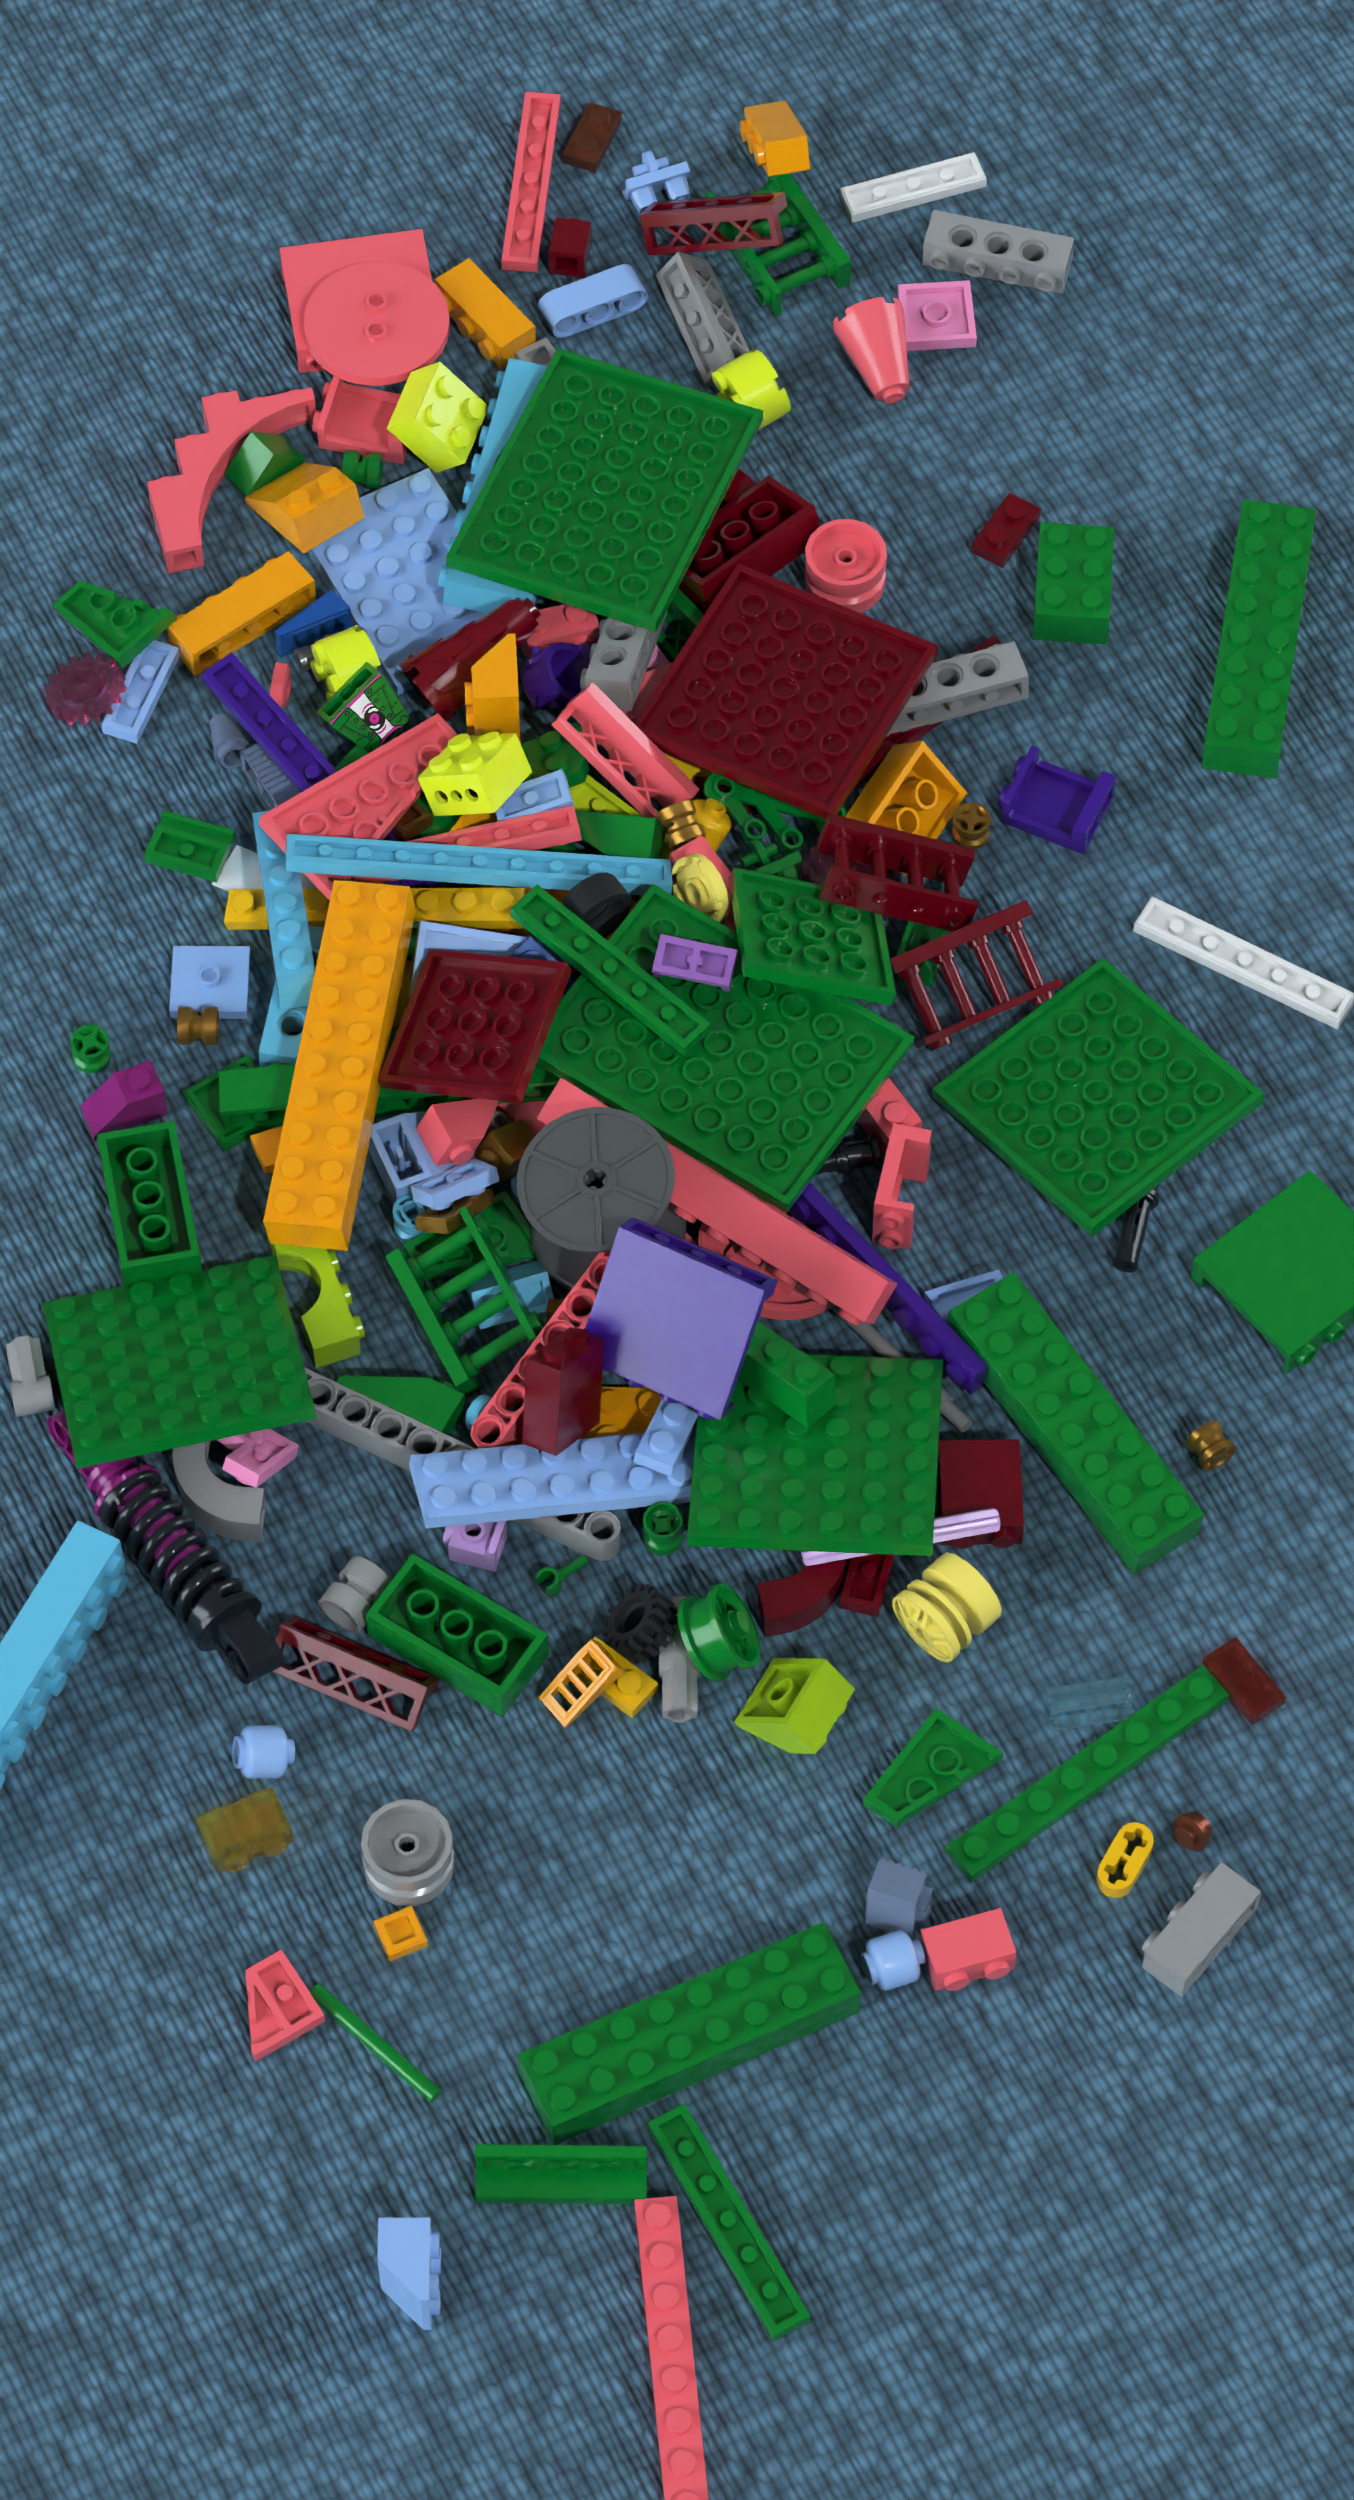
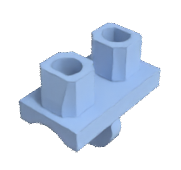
M651 151L643 152V164L632 167L635 177L626 179V189L622 190L625 201L632 200L639 215L653 202H657L654 193L662 190L666 191L669 201L688 200L690 193L687 178L690 169L687 161L669 166L667 157L655 160Z

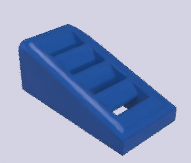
M333 590L328 591L276 629L277 653L283 657L293 653L297 648L311 645L315 641L323 639L324 635L328 634L330 636L350 628L352 622L349 605Z

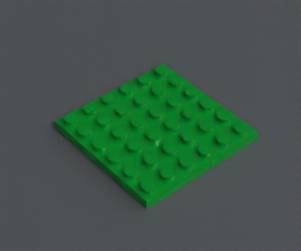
M1104 958L932 1088V1098L1091 1237L1264 1103V1093Z
M276 1255L257 1257L228 1265H218L202 1270L201 1274L188 1275L179 1273L172 1276L169 1280L153 1283L140 1281L131 1287L124 1288V1286L101 1289L96 1292L62 1297L42 1303L77 1469L316 1419L315 1408Z
M807 1354L835 1374V1406L808 1429L739 1380H737L730 1402L735 1404L731 1412L721 1420L707 1419L698 1415L687 1546L933 1556L943 1360Z

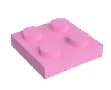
M970 280L898 284V300L902 303L904 309L907 351L976 347L977 336Z

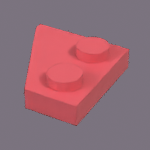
M282 1949L245 1970L251 2052L255 2062L325 2022V2015Z

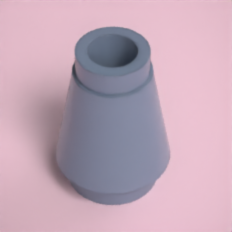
M225 713L215 715L209 723L214 758L225 768H238L242 766L240 751L250 747V744L235 725L230 715Z

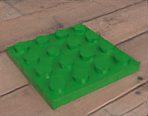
M736 867L732 868L728 880L744 977L757 981L785 984L793 988L821 991L833 996L841 995L861 999L868 1003L892 1004L896 990L882 914L819 900V893L823 886L820 884Z

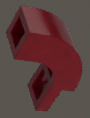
M847 1559L805 1566L800 1572L788 1578L757 1583V1603L764 1636L780 1635L801 1629L823 1615L834 1603L843 1586Z

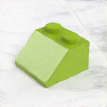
M773 1658L734 1723L739 1728L790 1754H816L826 1743L827 1735L837 1718L846 1710L847 1702L855 1688L825 1658Z

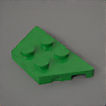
M579 722L571 724L578 732H583ZM557 730L549 731L540 737L521 744L532 770V773L524 782L560 769L566 775L569 788L585 782L589 772V762Z

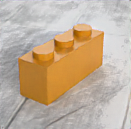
M786 100L744 107L745 120L740 121L742 140L747 142L750 154L754 153L757 166L762 165L768 177L811 169L807 135Z
M470 258L434 279L435 284L445 297L449 316L456 322L460 333L466 338L470 337L478 345L483 357L488 361L492 360L501 370L507 367L509 358L515 359V351L536 342L535 325Z

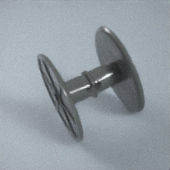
M606 1107L576 1110L562 1115L546 1125L536 1134L525 1149L517 1173L518 1199L524 1215L531 1224L532 1246L538 1262L547 1270L548 1276L563 1288L571 1291L598 1253L611 1251L619 1226L633 1217L685 1240L686 1220L673 1212L676 1205L670 1202L675 1183V1170L671 1153L656 1129L640 1117L623 1110Z

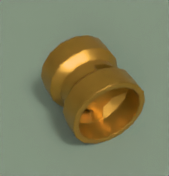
M693 800L672 804L657 813L660 824L668 828L667 842L671 850H676L701 835L704 838L706 837L703 826L697 823L694 818L697 810Z
M179 1006L177 1014L178 1044L191 1045L194 1041L201 1039L205 1045H218V1007L206 1006L199 1013L198 1010H194L190 1006Z

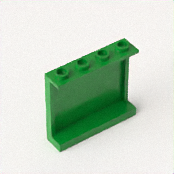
M1309 1170L1193 1258L1191 1279L1200 1288L1210 1283L1285 1357L1283 1370L1288 1374L1298 1365L1304 1367L1309 1364L1317 1355L1318 1350L1326 1343H1336L1345 1334L1347 1327L1354 1322V1212Z

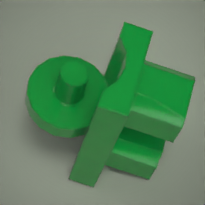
M757 838L748 842L749 853L740 857L741 865L744 868L755 864L757 868L752 871L802 881L797 863L803 861L799 850L770 862L769 857L778 853V848L774 842L763 846Z

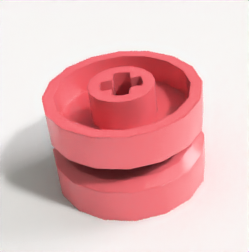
M853 519L833 520L819 526L810 535L805 547V590L858 613L871 609L881 599L886 586V543L879 532L867 523Z

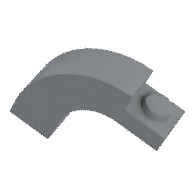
M211 1441L174 1448L172 1450L177 1490L189 1513L201 1525L218 1535L234 1540L261 1543L266 1513L264 1488L234 1486L217 1478L208 1467Z

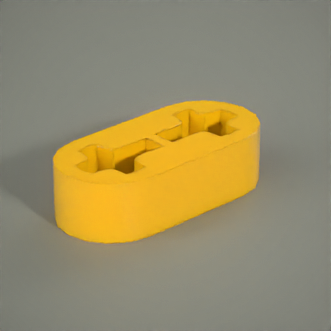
M1133 1822L1124 1825L1118 1831L1097 1871V1886L1104 1895L1111 1898H1121L1132 1890L1153 1850L1154 1838L1147 1826ZM1135 1837L1141 1838V1846L1135 1847L1131 1856L1127 1855L1128 1841H1133ZM1120 1864L1125 1866L1122 1880L1118 1879L1115 1884L1108 1881L1109 1874H1114Z

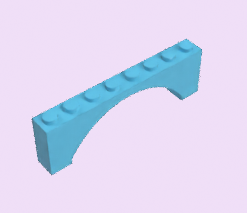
M509 358L505 372H498L494 392L499 393L497 399L491 398L489 402L486 420H491L490 426L483 425L478 445V447L483 448L482 454H474L470 475H474L475 478L473 482H466L462 503H467L465 510H458L454 531H460L548 366ZM451 537L449 540L447 553L455 540L454 537ZM442 565L438 581V587L444 588L442 604L482 613H489L505 601L517 597L521 601L528 597L535 605L537 599L535 594Z

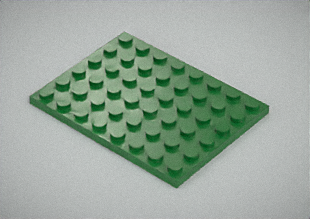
M557 348L447 553L446 567L656 632L763 421V410Z
M652 884L608 941L711 1023L710 1032L683 1056L581 974L559 1003L537 1065L559 1078L569 1080L587 1094L603 1101L608 1107L623 1110L640 1117L656 1129L662 1138L671 1145L787 1213L912 1048L915 1036L846 996H833L821 991L793 988L785 984L757 981L744 977L736 932ZM660 934L737 950V965L732 976L730 992L722 991V987L662 975L661 978L653 977L652 968Z

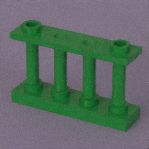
M790 173L768 177V182L765 183L764 188L748 195L785 192L787 207L783 209L782 213L778 214L781 228L786 226L795 227L800 234V238L756 256L752 248L729 249V252L754 286L756 296L761 305H767L775 317L781 314L783 293L822 276L825 278L830 277L837 289L851 282V260ZM712 191L705 193V198L715 197ZM768 219L750 226L762 237L770 234ZM729 221L722 222L717 228L728 239H735L740 233ZM804 251L812 252L818 260V263L777 281H774L765 269Z
M464 1206L459 1209V1212L467 1226L418 1257L416 1255L409 1256L399 1248L390 1252L385 1257L455 1387L469 1396L481 1388L475 1375L480 1373V1367L527 1338L533 1343L545 1325L536 1311L530 1313L489 1238L493 1230L482 1213L476 1215ZM475 1240L485 1259L436 1289L430 1287L428 1289L422 1279L423 1276L427 1275L426 1270ZM493 1273L502 1292L453 1322L451 1320L445 1321L440 1312V1309L444 1308L443 1303ZM510 1305L520 1324L471 1355L469 1353L463 1354L457 1343L462 1340L461 1335Z

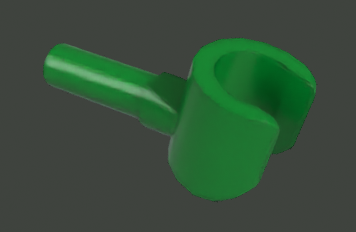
M581 1555L557 1571L551 1567L540 1569L535 1577L537 1585L542 1584L547 1579H555L553 1584L545 1588V1593L548 1596L558 1595L562 1589V1581L588 1563L587 1558Z

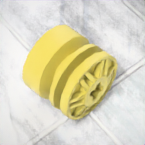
M948 1552L940 1555L923 1571L922 1580L916 1579L909 1583L907 1590L898 1593L892 1601V1607L897 1619L915 1643L937 1660L947 1663L960 1654V1649L962 1650L971 1644V1634L979 1635L983 1633L1001 1616L1002 1611L997 1595L984 1577L966 1560Z

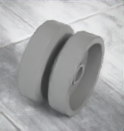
M410 1799L386 1803L371 1814L363 1828L361 1852L364 1873L368 1885L380 1898L394 1905L416 1906L427 1903L441 1894L450 1882L454 1868L453 1836L447 1819L437 1808L421 1800Z

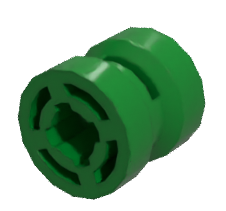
M346 449L343 457L342 473L356 485L361 483L368 489H380L384 467L383 453L371 452L369 455L362 456L358 450Z
M669 1502L654 1503L648 1507L643 1516V1541L645 1547L651 1553L659 1556L675 1553L683 1543V1516L677 1506Z

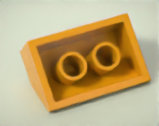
M514 633L507 634L471 667L472 682H464L468 735H484L494 731L499 732V734L516 733L520 741L516 634Z
M923 741L893 745L845 817L937 839L967 795V792Z

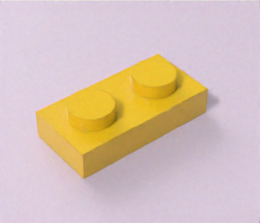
M595 1636L593 1639L599 1641L625 1670L601 1696L633 1719L658 1691V1682ZM594 1659L588 1663L598 1675L603 1671ZM583 1670L577 1674L588 1686L593 1683Z

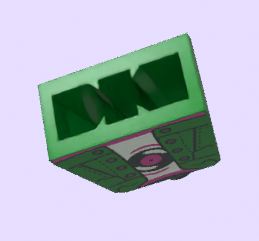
M368 662L356 671L316 711L329 725L368 753L403 734L399 729L409 719V715L384 676Z

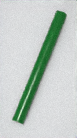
M320 1983L311 1989L310 1994L321 2008L430 2103L440 2096L442 2090Z

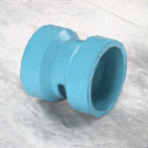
M412 1193L401 1196L393 1206L394 1232L396 1238L402 1244L425 1233L417 1231L415 1218L429 1207L413 1201Z

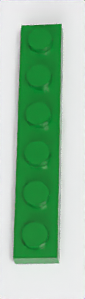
M538 884L511 907L510 916L683 1056L710 1032L711 1023Z
M682 2104L647 2122V2129L771 2340L775 2341L809 2323L811 2318L809 2312L686 2105Z

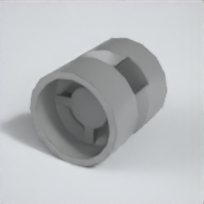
M353 1556L339 1573L340 1582H333L318 1600V1604L322 1612L336 1625L351 1633L359 1634L367 1625V1612L389 1585L391 1579L376 1564L363 1557Z

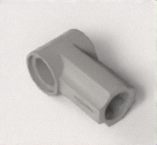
M29 1335L15 1337L12 1342L6 1344V1354L12 1376L10 1388L16 1417L55 1410L50 1377L45 1372L40 1339L32 1338Z

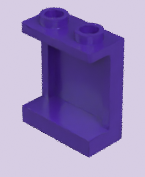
M1032 745L1026 757L1021 755L1018 758L1013 770V777L1015 778L1012 784H1005L999 795L997 805L1002 807L1001 823L1084 855L1114 798L1116 776L1102 771L1096 782L1040 760L1039 748Z

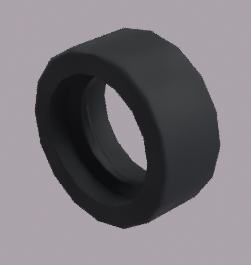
M604 872L594 874L582 880L564 896L561 904L602 937L606 938L628 916L632 906V899L614 875Z

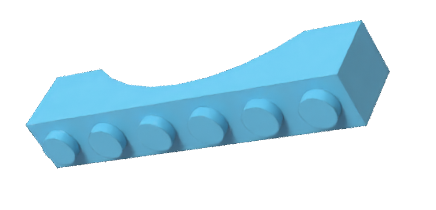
M268 811L252 813L280 1010L308 1006L315 967L300 872L285 871L286 854L259 826L260 816Z

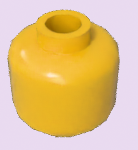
M712 798L707 800L695 799L693 803L697 811L694 818L697 823L703 826L706 833L705 840L716 852L730 832L731 820L726 813L725 806L718 800Z

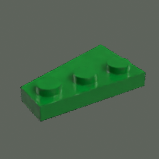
M505 1190L494 1195V1203L480 1213L484 1215L493 1230L489 1238L504 1265L537 1258L532 1246L531 1227ZM467 1225L457 1228L449 1235L425 1232L404 1243V1252L409 1256L416 1255L418 1257ZM474 1240L427 1269V1275L423 1276L422 1279L427 1281L460 1274L485 1258Z
M935 1708L863 1798V1806L897 1828L1001 1761L1003 1752Z

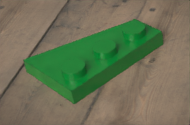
M81 580L53 604V607L61 617L122 669L177 620L172 610L163 607L159 610L148 606L145 601L136 598L131 601L117 596L114 591Z

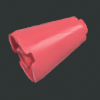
M876 297L861 301L845 309L846 317L839 321L836 316L832 327L835 335L875 399L884 401L886 404H892L902 400L905 397V393L910 389L904 309L902 303L897 298H893L894 303H886L884 297Z

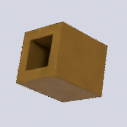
M521 1118L489 1132L474 1154V1157L497 1167L499 1182H496V1184L499 1185L512 1179L518 1173V1167L524 1151L536 1135Z

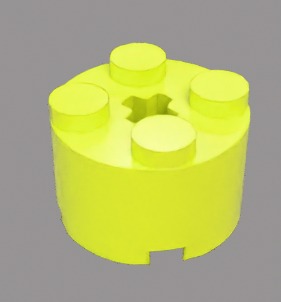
M752 349L711 373V378L720 391L716 394L717 397L763 410V421L758 430L791 411L790 400L785 388L779 390L775 380L779 376L768 359L758 349L755 351Z
M358 625L315 641L311 645L315 658L310 661L311 669L318 682L324 680L328 692H326L327 700L366 662L375 669L381 665L368 635L364 630L359 631Z

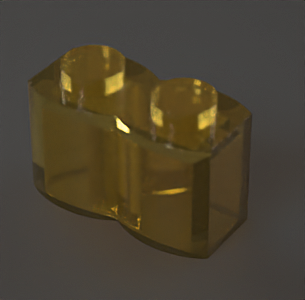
M273 1788L254 1792L235 1803L220 1806L196 1818L199 1833L216 1872L227 1871L233 1873L240 1871L254 1857L262 1855L273 1857L279 1855L294 1841L291 1827Z

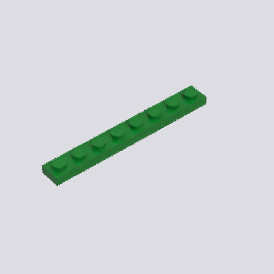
M1202 1665L946 1846L945 1853L972 1883L1228 1702L1229 1693L1208 1669Z

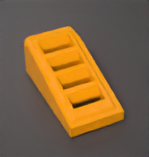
M591 1639L577 1652L538 1698L560 1723L567 1728L625 1670L599 1641ZM592 1659L603 1669L600 1675L588 1664ZM581 1670L593 1682L589 1687L577 1676ZM570 1681L582 1693L578 1699L566 1687ZM558 1692L572 1705L568 1711L554 1698Z

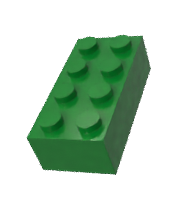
M175 1121L97 1134L124 1288L131 1287L140 1281L153 1283L169 1280L172 1276L179 1273L188 1275L201 1274L200 1252Z
M413 1553L366 1614L369 1637L433 1676L440 1678L443 1682L501 1717H504L549 1656L547 1633Z

